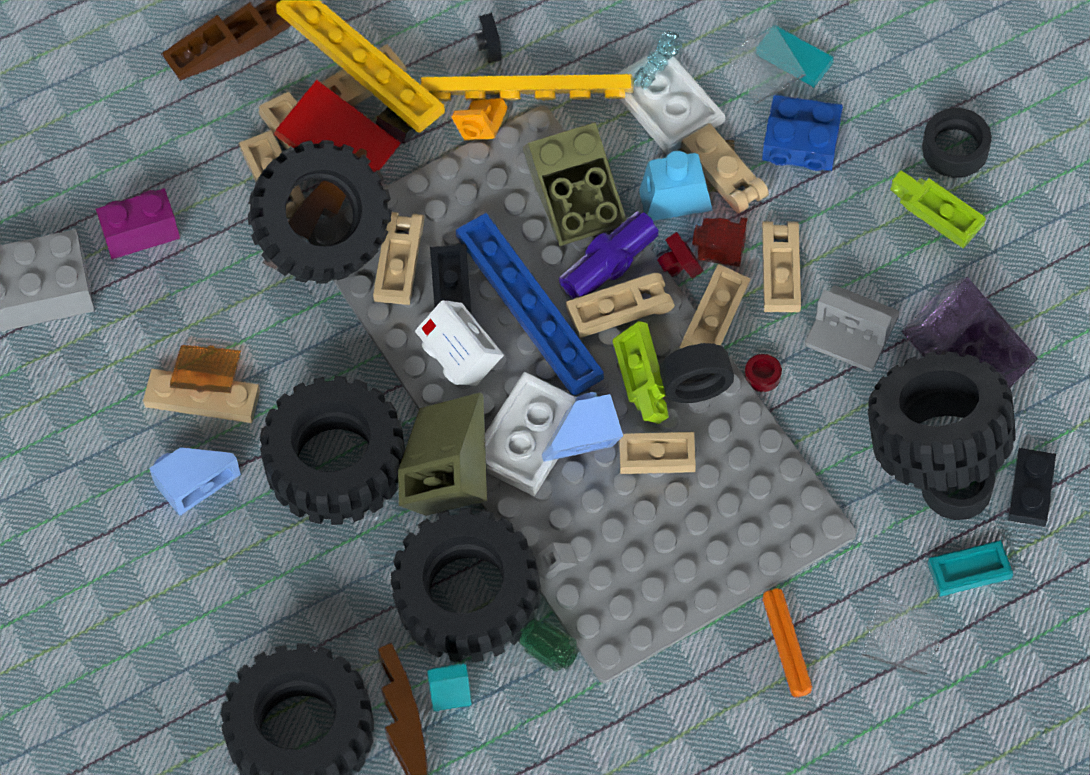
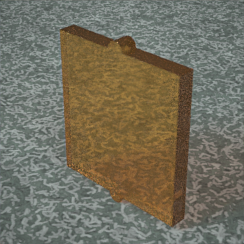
M181 345L170 380V388L197 390L199 393L204 391L231 393L241 357V350L215 348L212 345L208 347Z

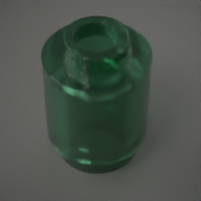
M536 618L531 620L519 639V644L525 647V653L555 672L560 671L562 668L568 669L574 663L579 652L575 648L577 640L547 620L542 622Z

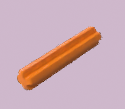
M779 588L768 590L763 593V603L791 695L793 697L806 696L811 693L812 684L784 593Z

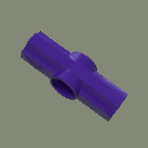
M636 211L612 233H602L597 236L587 247L585 256L559 277V284L571 299L591 294L608 279H618L628 270L633 262V257L659 236L658 228L647 214Z

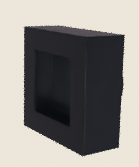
M493 14L480 15V30L474 31L478 51L485 50L488 63L502 60L501 41Z
M389 107L377 116L376 124L402 143H405L417 132Z

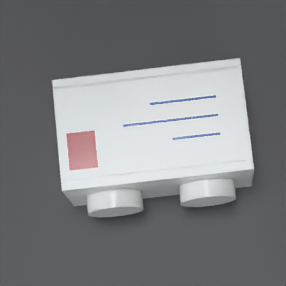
M442 300L415 330L423 341V349L439 361L444 368L443 374L456 385L477 386L504 356L462 303Z

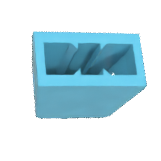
M673 151L666 158L654 159L648 162L639 193L643 211L653 221L712 211L713 208L699 154H685L682 151Z

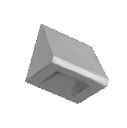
M553 542L538 554L546 575L579 564L572 545L567 543Z

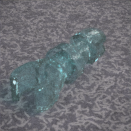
M668 30L662 35L656 51H652L648 55L647 64L644 67H640L633 79L636 87L641 86L642 89H647L655 80V74L658 71H663L668 65L667 60L679 53L683 44L675 40L679 38L680 34Z

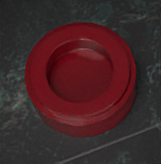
M757 354L747 361L744 377L755 391H771L780 383L781 364L771 355Z

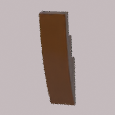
M265 0L256 7L249 2L223 21L219 15H216L162 52L161 55L181 81L213 69L249 52L276 37L292 25L277 13L276 4L281 0Z
M361 148L354 154L358 157H361L363 154L366 156L368 151ZM323 180L302 201L288 220L290 227L302 240L307 242L321 214L330 219L335 217L346 195L334 184ZM264 259L263 264L273 269L278 268L272 261L267 263Z
M390 642L377 649L380 664L390 681L389 684L381 687L383 702L394 720V723L385 727L387 742L405 775H428V762L419 711L406 672Z

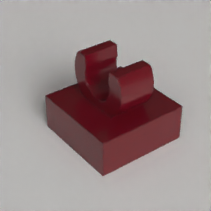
M678 232L665 239L672 251L663 254L657 259L664 272L668 271L673 278L684 269L692 279L704 272L690 247Z

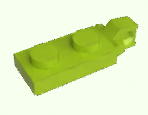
M900 170L892 179L890 191L900 198V203L908 211L963 249L985 225V216L930 178L927 180L919 178L916 181Z
M638 321L613 338L612 341L629 402L634 403L637 410H641L643 421L660 424L669 418L667 403L663 399L666 394L648 324Z

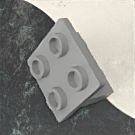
M834 285L830 292L824 290L818 301L816 320L806 338L805 345L828 356L872 372L897 322L899 311Z

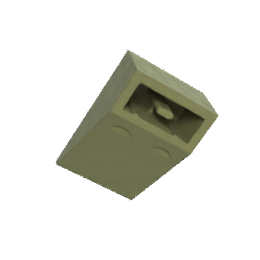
M596 122L529 142L522 147L533 183L559 246L614 230L626 221Z
M479 392L419 408L398 469L399 506L427 516L487 501L483 393Z

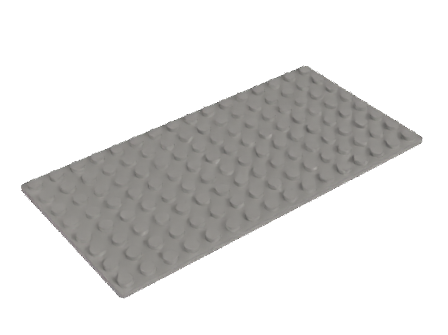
M538 106L500 126L495 139L473 140L383 187L384 190H389L391 198L387 203L389 210L399 212V216L412 217V214L424 215V228L420 241L410 305L374 302L373 292L381 245L378 248L377 254L358 271L341 280H333L418 410L422 407L481 392L484 397L485 432L524 372L569 394L570 392L468 252L467 264L471 315L504 356L477 386L456 385L445 377L443 366L436 358L430 356L423 349V341L415 332L419 325L435 309L430 247L461 245L456 237V229L487 213L577 335L566 310V301L572 299L559 284V277L585 256L587 247L600 234L559 246L533 183L522 148L529 142L565 132L547 106ZM351 205L339 210L338 214L332 219L326 217L318 221L307 242L316 246H327L340 241L347 234L352 224L353 214ZM398 230L397 233L409 234V231ZM610 230V231H607V232H604V233L610 234V233H612L614 230ZM649 245L633 257L632 264L621 277L616 280L608 279L594 292L651 273H660L665 282L663 289L665 293L670 294L675 306L668 313L662 315L652 314L580 338L581 342L604 371V380L576 395V397L590 392H596L597 396L611 394L623 434L694 432L695 472L620 474L618 441L613 447L559 458L535 497L486 473L487 501L481 503L486 511L493 512L495 521L498 522L500 518L504 517L513 524L514 532L521 531L525 536L528 547L532 549L536 560L541 586L539 592L601 683H608L852 542L856 537V529L730 356L734 381L726 391L716 397L696 403H678L664 396L663 399L667 403L669 418L660 424L643 421L641 410H637L635 404L629 402L613 345V338L638 321L647 323L660 367V364L667 356L681 349L679 348L696 312L668 271H663L657 261V256ZM641 294L643 300L651 298L650 294ZM553 542L567 543L572 545L579 564L546 575L538 554Z

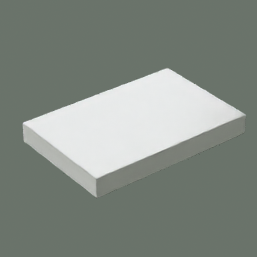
M665 46L616 73L631 74L634 78V93H625V98L620 100L667 156L669 153L681 149L683 139L711 123L716 128L725 123V114Z
M524 372L485 432L486 473L535 497L558 460L543 462L542 453L565 412L576 402V396Z

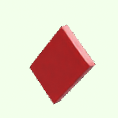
M317 79L274 132L275 136L292 148L299 146L302 142L311 140L313 144H318L322 140L333 141L334 146L338 147L345 144L354 148L352 153H356L359 149L363 148L368 151L366 157L371 161L368 165L374 172L380 171L401 144Z

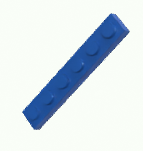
M484 213L457 228V239L461 244H466V251L570 394L576 396L604 380V371L488 214Z

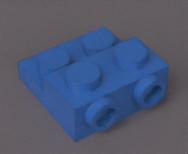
M773 95L762 161L771 162L779 166H801L813 171H832L843 105Z

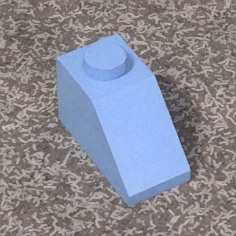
M590 392L576 397V402L565 412L543 451V462L613 447L623 437V433L611 394L597 396L596 392Z
M182 447L172 453L160 456L154 465L149 468L154 485L179 516L241 475L237 458L233 453Z

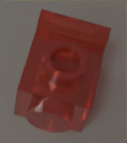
M741 217L740 223H734L725 218H704L702 225L696 224L692 245L698 246V260L740 267L746 241L748 218Z

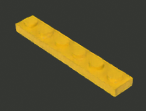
M281 0L276 4L277 13L418 133H421L445 113L442 102L320 0Z
M631 74L421 77V86L439 101H451V95H465V100L468 101L486 99V95H500V98H503V100L512 101L520 100L521 94H534V99L553 100L555 99V94H569L570 99L584 100L590 99V93H604V98L624 99L625 93H634V78Z

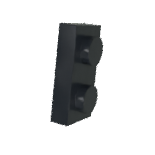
M466 244L430 247L434 308L442 300L462 303L472 314Z
M1024 448L1018 449L1008 521L1046 527L1056 454Z

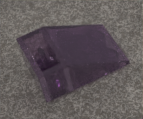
M968 277L947 284L901 331L923 357H925L926 353L936 352V355H946V352H957L961 357H965L966 354L979 359V363L985 361L993 366L996 372L1001 373L1007 380L1009 388L1038 359Z

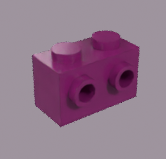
M165 188L156 191L148 190L139 196L122 201H112L103 207L96 208L111 260L180 239Z

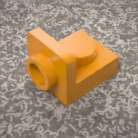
M503 98L472 100L468 110H455L452 119L464 140L495 139L508 107Z

